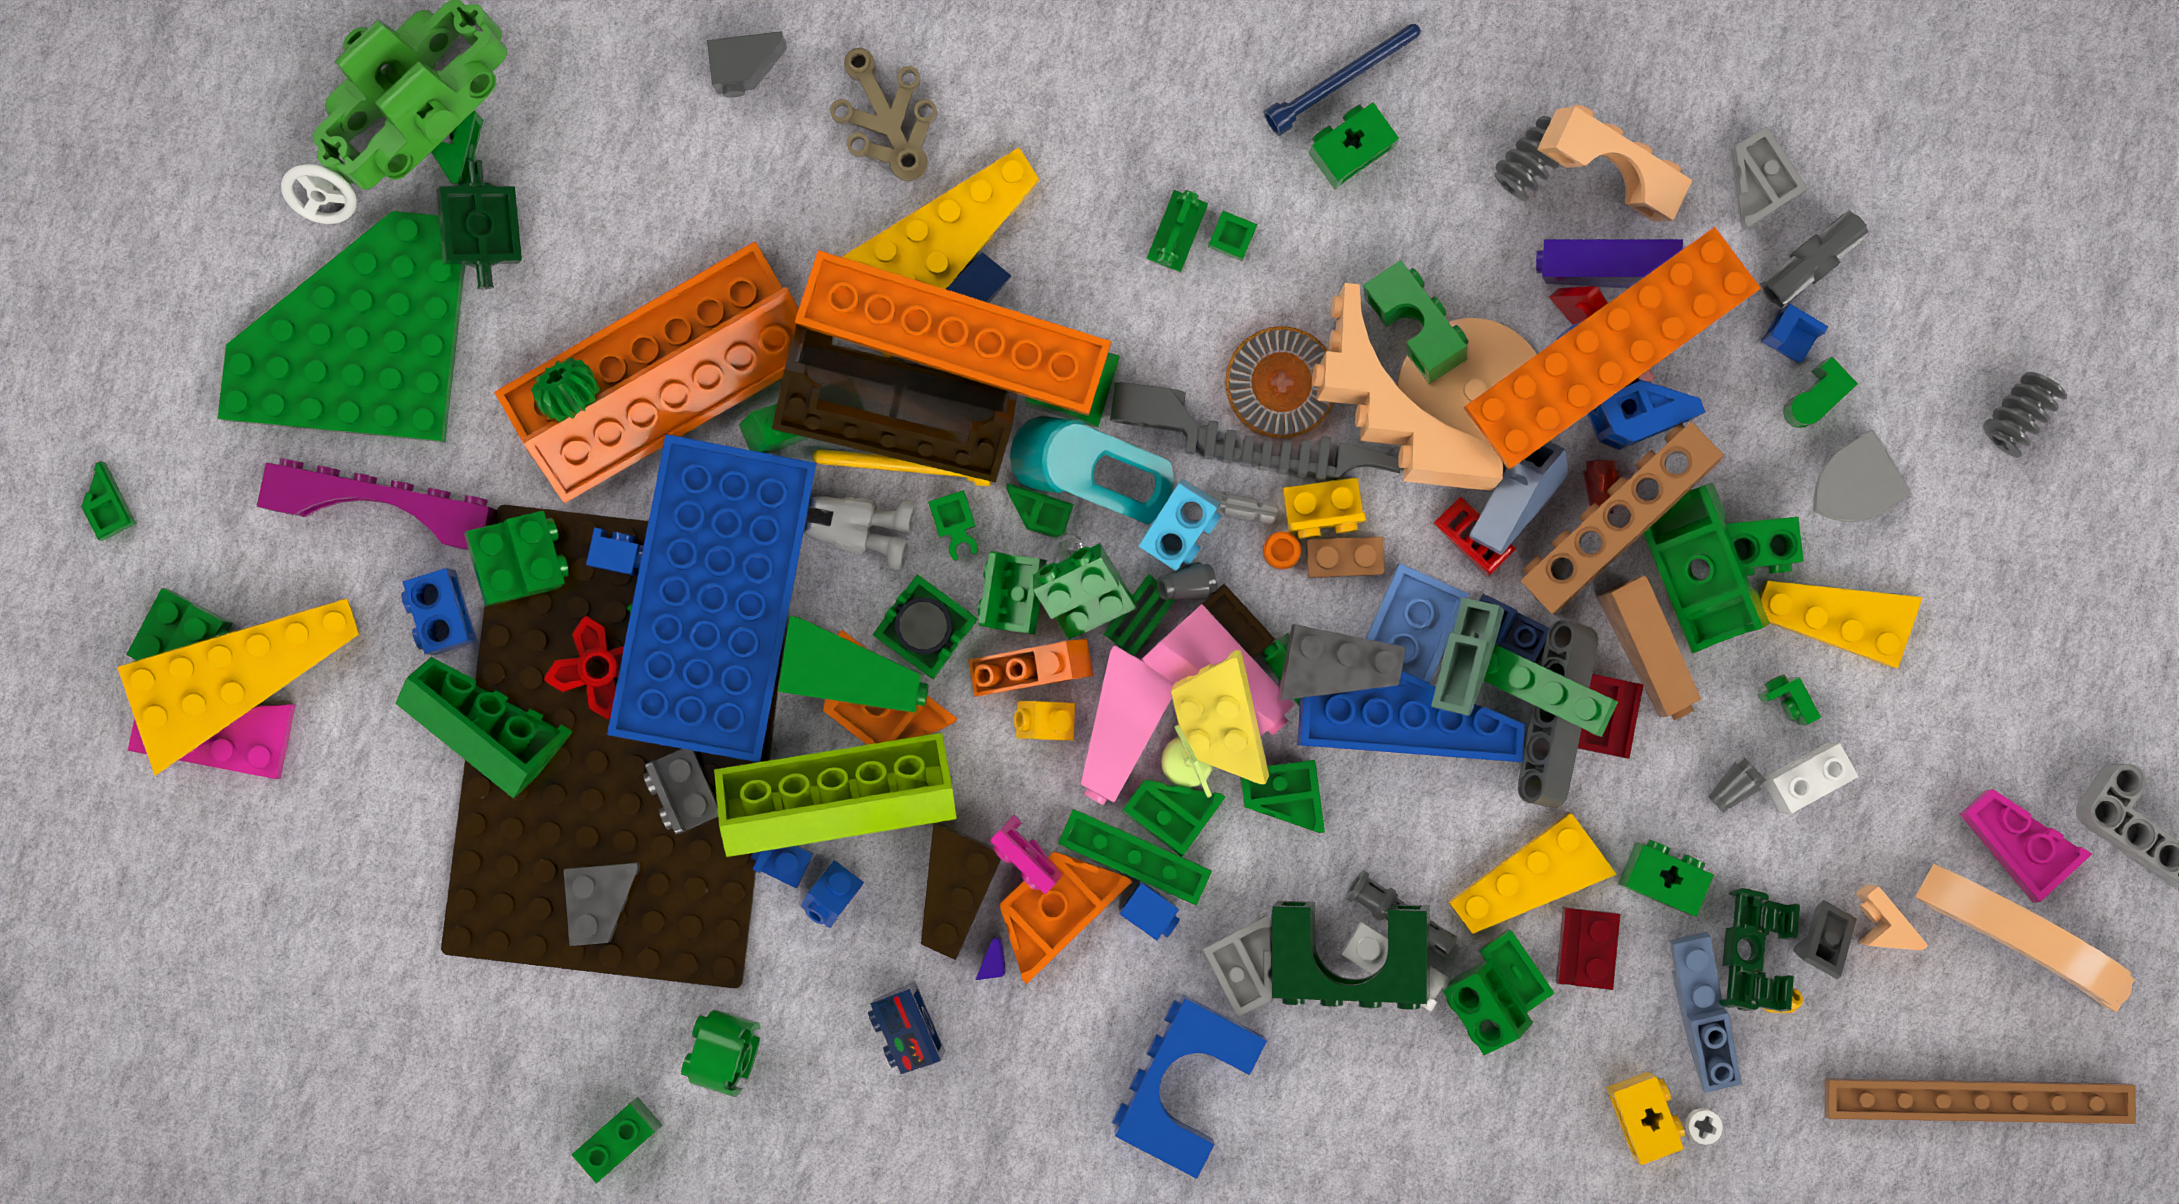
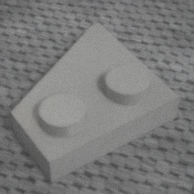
M1767 126L1732 149L1740 220L1744 230L1808 189Z
M1268 915L1202 948L1237 1018L1271 1001L1270 919Z

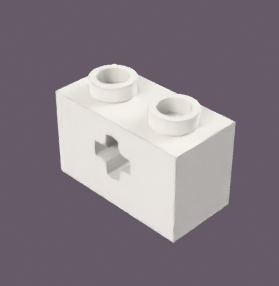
M1826 743L1765 776L1766 781L1764 785L1779 812L1794 813L1859 776L1841 744Z

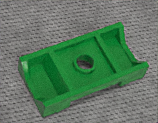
M1713 482L1689 491L1643 533L1692 654L1722 641L1762 629L1770 624L1756 588L1752 589L1728 532L1724 522V518H1727ZM1700 558L1709 564L1710 574L1706 579H1699L1693 575L1691 564L1694 559Z

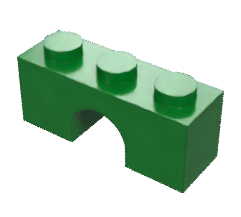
M1400 260L1363 285L1365 300L1385 327L1402 318L1415 319L1423 326L1421 332L1407 342V354L1428 384H1431L1467 360V344H1469L1465 333L1458 325L1453 327L1444 317L1447 315L1444 306L1436 296L1430 298L1423 289L1425 287L1424 281L1414 268L1408 270Z

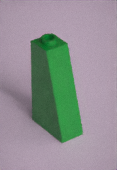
M790 616L778 692L918 713L919 706L926 705L929 684L922 683L923 675L802 618Z

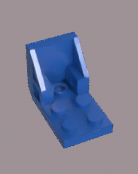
M1578 324L1570 326L1560 336H1558L1556 340H1558L1560 337H1562L1567 332L1572 330ZM1641 380L1622 388L1590 411L1588 417L1599 442L1621 450L1672 429L1680 423L1689 422L1706 411L1698 397Z

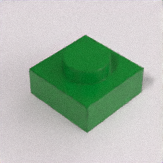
M1223 210L1208 248L1243 261L1258 224Z

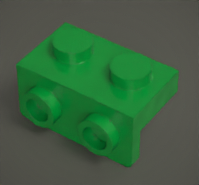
M990 551L988 561L985 563L983 570L985 579L983 596L978 603L977 609L979 626L1035 635L1040 600L1033 591V574L1046 565L1047 560Z

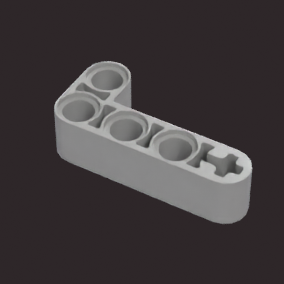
M2108 764L2104 766L2076 807L2079 821L2179 891V840L2133 809V806L2146 787L2144 771L2134 764ZM2121 771L2127 778L2126 786L2122 790L2117 785V776ZM2100 802L2106 809L2105 817L2101 821L2095 815V809ZM2132 824L2137 830V837L2133 843L2127 837V831ZM2165 846L2168 850L2169 858L2163 865L2160 862L2159 853Z

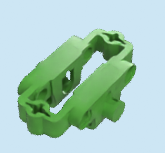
M449 0L434 14L429 10L416 12L396 31L379 19L369 28L359 27L352 30L344 40V52L335 60L336 65L347 79L327 98L325 111L329 116L313 133V141L319 147L317 151L318 161L324 167L340 174L349 184L355 183L358 187L365 190L374 187L385 176L392 180L405 177L495 89L496 76L493 71L507 56V48L501 42L502 31L500 27L479 5H465L460 0ZM474 25H477L482 32H479ZM461 35L471 47L465 53L457 56L442 71L438 70L435 72L433 70L436 67L434 64L449 50L452 42ZM379 117H385L387 119L384 122L386 125L371 139L367 148L361 154L349 144L356 135L368 129Z

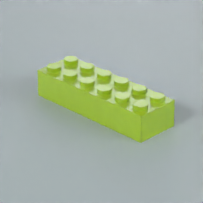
M943 733L714 770L719 827L726 857L957 819Z

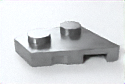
M640 862L564 869L570 946L611 942L618 925V918L624 910L635 876L639 873Z

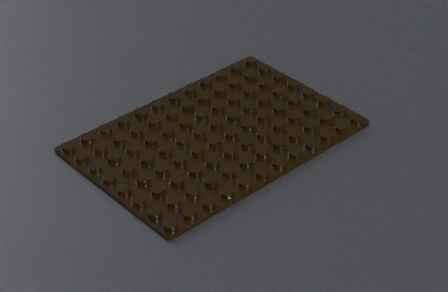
M505 504L500 505L497 509L495 524L502 523L509 518L544 511L546 519L552 518L554 520L558 539L553 541L556 555L562 554L566 559L568 576L563 577L565 584L559 589L484 607L475 677L476 686L487 692L494 693L496 690L508 697L506 702L526 712L530 708L544 715L541 720L556 728H559L561 724L572 730V733L540 774L514 799L465 760L441 951L449 956L734 989L739 988L743 984L756 880V871L753 870L756 861L751 859L753 853L726 857L719 827V817L680 834H675L673 828L668 830L659 813V809L663 808L657 793L651 794L643 774L648 772L645 767L646 763L656 761L682 748L607 735L610 718L605 719L589 709L586 684L561 692L544 680L555 660L580 658L572 634L583 617H589L605 628L607 651L625 645L631 614L627 607L633 604L638 576L594 568L586 565L594 527L608 531V538L610 539L613 532L635 536L634 544L644 546L649 521ZM785 633L760 762L770 761ZM597 660L592 661L589 665L590 673L593 675L602 674L604 670L603 664ZM617 677V678H613L616 686H617L618 677ZM696 751L716 799L715 769L758 763ZM640 862L639 873L635 876L628 894V900L624 910L620 913L617 921L618 925L611 942L570 946L564 869Z

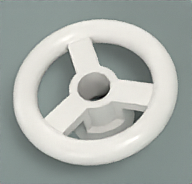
M304 164L291 168L282 178L281 192L285 201L296 213L308 220L322 224H336L349 219L356 210L357 198L352 186L344 177L331 169L320 165ZM296 179L307 190L309 200L306 205L294 194L293 183ZM328 202L345 204L337 212L324 213L317 211L320 205H325Z

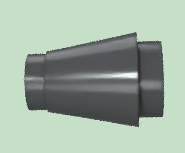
M1196 562L1164 577H1159L1157 587L1159 595L1163 600L1206 599L1209 594L1216 591L1217 581L1211 565H1203L1200 562Z
M1744 758L1738 764L1736 762L1733 763L1708 797L1724 813L1729 808L1731 809L1762 790L1759 786L1766 779Z

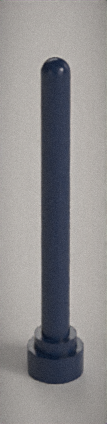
M1417 24L1408 25L1290 103L1285 101L1281 104L1278 102L1274 103L1263 111L1268 125L1278 136L1287 132L1293 127L1292 123L1297 120V115L1416 39L1421 33L1420 27Z

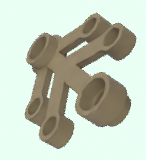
M864 48L850 50L844 59L846 72L852 79L861 82L877 116L852 108L850 102L845 99H838L832 103L830 107L831 116L838 124L850 123L888 136L894 149L871 143L865 134L855 132L847 139L849 152L855 157L866 156L891 164L893 173L901 180L915 181L919 179L927 170L928 159L922 147L930 123L934 122L937 117V109L935 104L928 99H922L916 103L914 114L917 120L907 142L901 127L913 91L919 87L921 82L918 70L912 66H905L899 70L897 75L899 87L890 109L873 75L875 62L872 54ZM856 57H863L866 59V63L863 67L856 68L852 65L853 60ZM907 73H912L916 76V80L912 84H905L902 81L903 76ZM840 106H845L849 109L848 114L842 118L835 115L836 109ZM929 106L933 110L932 114L926 118L919 115L920 108ZM857 139L865 141V147L860 151L852 148V143ZM905 156H913L916 159L912 167L902 165V160Z

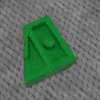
M1315 760L1267 766L1269 777L1266 784H1258L1240 777L1245 808L1317 833H1325Z

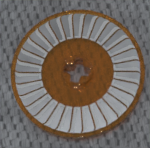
M1287 326L1269 327L1246 338L1233 353L1225 376L1226 396L1232 411L1240 422L1253 432L1274 439L1295 438L1316 428L1326 418L1334 405V402L1317 400L1318 387L1312 386L1314 365L1320 364L1326 351H1328L1327 348L1316 337L1306 331ZM1279 373H1284L1285 379L1292 381V385L1287 386L1284 392H1278V386L1271 384V380L1277 379Z

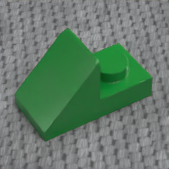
M476 111L468 115L450 133V139L453 140L452 144L441 142L431 151L441 169L454 186L468 183L466 161L474 160L484 121Z

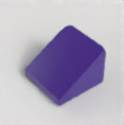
M1000 935L993 937L976 980L1003 977L1006 973L1003 943Z

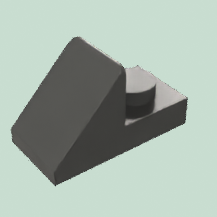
M1823 900L1815 908L1808 935L1794 947L1793 951L1803 961L1833 978L1839 979L1843 972L1857 918Z

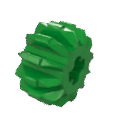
M573 357L567 358L563 363L558 360L551 368H545L546 372L535 378L536 384L531 388L534 395L533 398L537 402L536 405L540 411L549 419H556L558 422L564 421L568 416L573 419L580 411L585 412V407L596 401L595 395L600 390L590 367L585 365L582 360H575Z

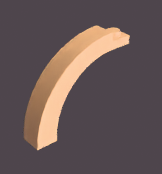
M1933 864L1915 896L1934 911L2002 943L2047 968L2082 990L2102 1006L2116 1013L2121 1004L2131 994L2132 984L2135 979L2130 976L2132 972L2043 917L1947 869Z

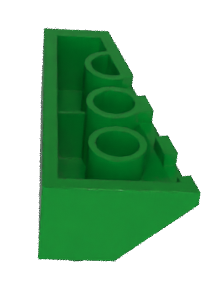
M430 657L406 678L395 702L397 706L513 799L540 774L572 733V730L561 724L559 728H556L541 720L544 715L530 708L526 712L506 702L508 697L496 690L494 693L485 691L476 686L475 679L433 657Z

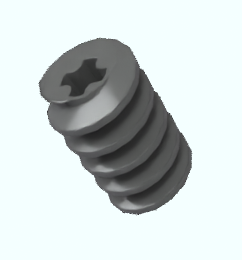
M1539 117L1535 123L1536 127L1529 128L1525 134L1526 138H1521L1516 142V149H1511L1506 153V161H1499L1495 167L1496 172L1494 175L1501 186L1524 202H1527L1529 199L1524 190L1525 187L1537 191L1539 188L1534 179L1535 176L1544 180L1549 178V174L1544 166L1548 165L1553 169L1559 167L1558 162L1537 150L1552 119L1550 117Z
M2035 372L2024 373L2020 379L2021 384L2014 385L2011 389L2012 395L2004 397L2002 407H1998L1993 411V419H1988L1983 424V429L1989 439L2003 452L2015 458L2022 455V452L2016 446L2017 443L2023 446L2031 444V440L2025 432L2027 431L2034 435L2040 433V428L2034 421L2038 420L2048 423L2050 420L2044 409L2046 408L2051 411L2059 409L2058 403L2053 398L2067 399L2065 390L2057 382Z

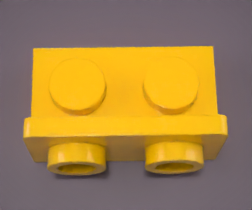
M1358 477L1282 488L1288 532H1297L1298 539L1321 536L1320 529L1335 527L1336 534L1358 531L1357 524H1362L1366 521V515L1362 510Z

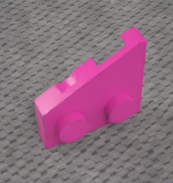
M1013 815L989 841L995 845L993 849L1006 863L1012 862L1023 872L1021 876L1031 888L1035 890L1040 889L1046 894L1057 883L1062 873L1046 856L1036 840L1031 839L1028 842L1016 830L1022 822Z

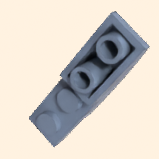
M1707 932L1669 940L1675 971H1672L1675 991L1702 1090L1704 1093L1741 1085L1729 1013L1719 1003V1000H1722L1711 936Z

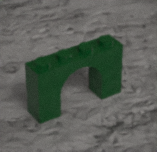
M1277 901L1272 906V998H1282V1003L1286 1005L1305 1004V999L1320 1000V1005L1330 1007L1342 1006L1343 1001H1359V1007L1379 1008L1382 1007V1002L1397 1003V1008L1406 1010L1419 1009L1420 1004H1427L1430 997V905L1391 904L1388 909V953L1386 961L1377 972L1359 979L1341 977L1330 971L1321 961L1315 945V902Z

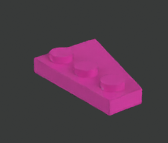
M1994 789L1985 790L1960 813V816L2032 903L2041 902L2092 855L2083 847H2077L2064 839V835L2054 828H2047L2032 818L2029 812Z

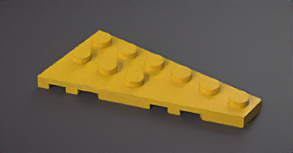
M1018 147L842 257L946 289L972 263L973 258L984 245L988 244L1004 221L1013 214L1039 183V178ZM883 352L884 356L887 358H892L894 356Z
M348 597L119 665L117 669L154 776L358 636L359 630Z

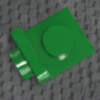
M1785 674L1775 677L1764 684L1767 690L1758 694L1761 701H1771L1783 695L1785 700L1781 701L1782 707L1791 721L1796 720L1798 725H1808L1821 718L1800 677H1790L1787 679Z

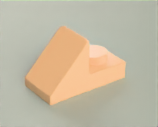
M1866 884L1856 893L1863 902L1860 908L1872 922H1880L1861 938L1858 943L1867 946L1922 951L1928 947V944L1879 886Z

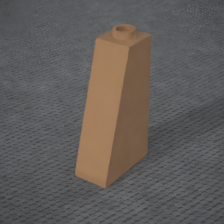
M1646 575L1627 580L1598 595L1596 598L1639 680L1644 684L1643 687L1658 716L1669 717L1671 715L1673 720H1677L1693 712L1692 704L1701 700V697Z

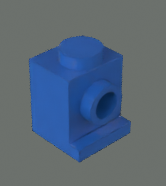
M594 527L586 565L638 576L644 546L634 544L635 536L613 532L610 539L608 538V531Z

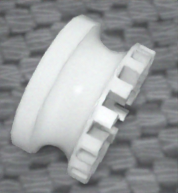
M1707 1108L1693 1109L1692 1112L1688 1113V1117L1685 1118L1684 1126L1686 1133L1699 1144H1713L1722 1135L1723 1125L1721 1119ZM1706 1116H1709L1708 1123L1713 1126V1130L1710 1132L1705 1131L1702 1136H1698L1700 1130L1695 1127V1122L1697 1120L1704 1121Z

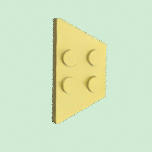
M1235 650L1224 661L1216 665L1211 663L1200 669L1197 675L1187 676L1176 682L1171 690L1179 726L1197 760L1255 783L1266 784L1269 772L1242 651Z

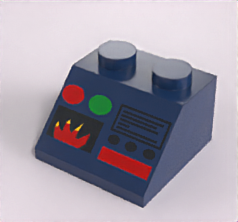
M915 981L880 996L870 1003L873 1010L868 1011V1016L875 1032L882 1031L888 1045L884 1046L883 1050L891 1068L897 1066L900 1074H904L941 1061L945 1049Z

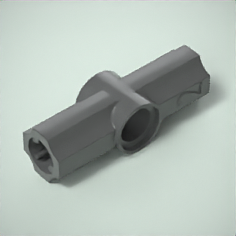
M1850 210L1842 214L1819 235L1815 234L1789 255L1790 259L1762 281L1760 285L1763 288V293L1772 303H1775L1780 308L1788 304L1808 285L1817 283L1841 263L1839 260L1870 235L1865 222Z

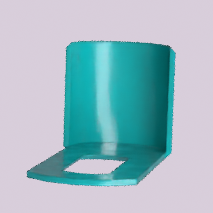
M1038 416L1029 419L1020 427L1012 441L1010 452L1011 468L1017 480L1027 488L1059 494L1065 491L1147 525L1157 518L1172 494L1174 475L1170 460L1086 426L1085 421ZM1107 455L1153 474L1155 488L1150 499L1143 503L1096 484L1094 471L1099 459Z

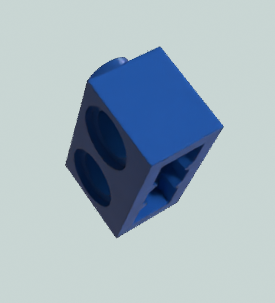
M444 568L402 581L405 591L401 593V598L407 613H412L416 627L412 629V634L419 650L423 649L424 654L437 655L477 642L456 570ZM435 585L438 589V598L435 603L428 605L424 600V592L427 587ZM441 621H445L449 626V635L443 641H439L435 636V627Z

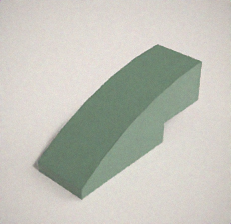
M1462 597L1454 632L1449 634L1431 707L1470 716L1496 643L1504 614L1502 607Z

